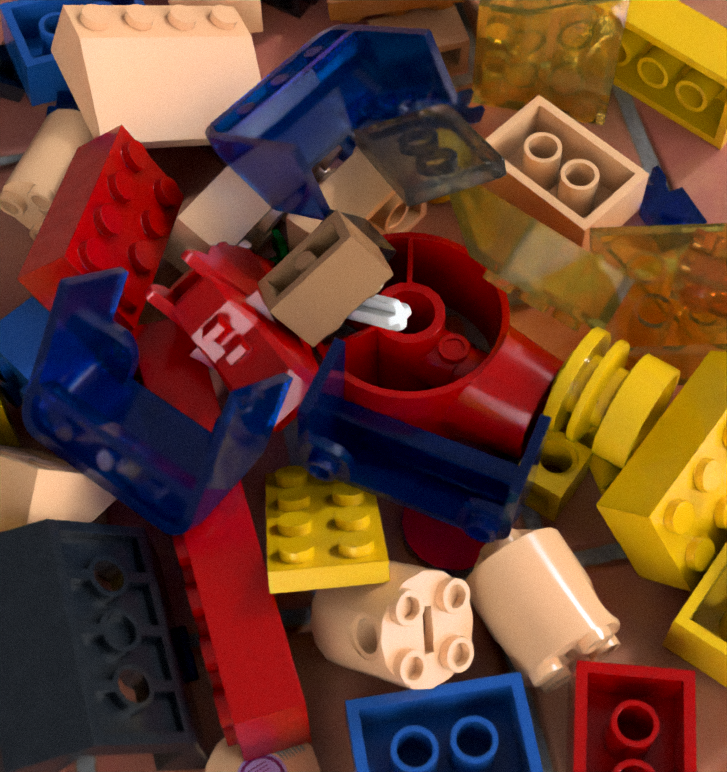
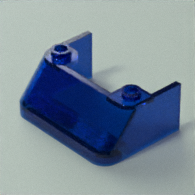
M339 24L326 28L312 37L211 122L205 131V135L214 152L272 209L323 220L331 209L311 171L322 159L366 120L392 124L405 118L409 113V108L417 101L453 105L459 98L430 29Z
M116 267L60 279L22 403V419L28 433L39 443L164 533L180 535L199 526L263 455L293 378L284 372L230 391L223 412L217 418L212 432H210L133 379L139 361L138 345L133 335L125 327L113 320L129 272L122 267Z
M334 338L297 410L298 453L300 459L305 463L304 468L306 471L322 481L331 482L337 480L461 528L469 537L479 542L492 543L495 540L508 538L533 487L552 417L540 414L520 465L513 464L344 400L345 341Z

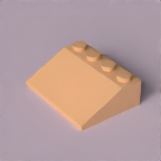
M86 4L62 6L50 50L94 139L123 125L131 136L139 141L145 149L250 143L270 122L252 36L234 6H185L181 4Z

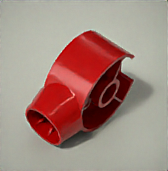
M397 232L382 235L397 250V253L388 263L394 275L384 283V286L377 294L398 299L400 302L410 306L411 315L407 318V327L397 332L347 319L345 325L359 332L325 347L322 343L325 339L323 338L313 348L314 356L323 379L324 391L317 397L322 409L332 422L347 435L377 449L401 453L424 452L445 447L464 438L522 459L545 428L541 423L543 411L548 401L552 384L564 361L510 325L509 301L503 284L490 265L475 252L450 239L427 233ZM445 306L465 316L479 329L489 344L490 354L476 348L475 344L468 341L462 335L454 334L445 329Z

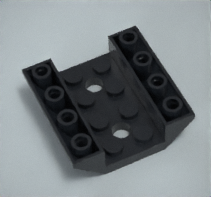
M45 519L0 532V772H60L80 756L153 753L156 771L204 769L209 757L160 560L146 529ZM94 571L103 580L110 583L111 591L100 586L95 579ZM119 679L127 687L134 690L136 702L130 701L122 694L118 684Z

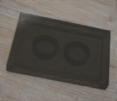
M446 102L354 130L356 146L409 207L487 183L506 175L505 159Z

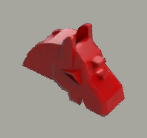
M226 241L219 242L215 246L212 245L205 253L186 249L180 256L190 268L170 289L163 285L151 284L145 290L146 299L187 332L190 339L197 346L190 356L218 372L242 411L255 424L265 431L280 432L324 390L323 379L314 356L313 347L269 312L257 284L275 267V263L262 256L253 254L250 249L229 245Z

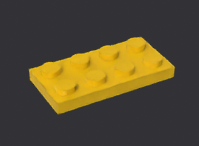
M339 461L331 464L329 468L308 470L302 466H286L278 469L275 473L265 474L267 570L270 594L386 583L390 581L389 560L370 464L360 465L355 461Z

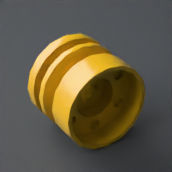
M595 327L582 339L577 348L572 351L561 366L552 384L541 423L556 433L568 422L565 437L573 443L581 439L592 426L596 427L597 431L592 445V453L622 470L663 415L681 374L679 369L649 353L644 355L630 371L624 369L630 351L629 343L621 339L609 349L610 333L600 327Z

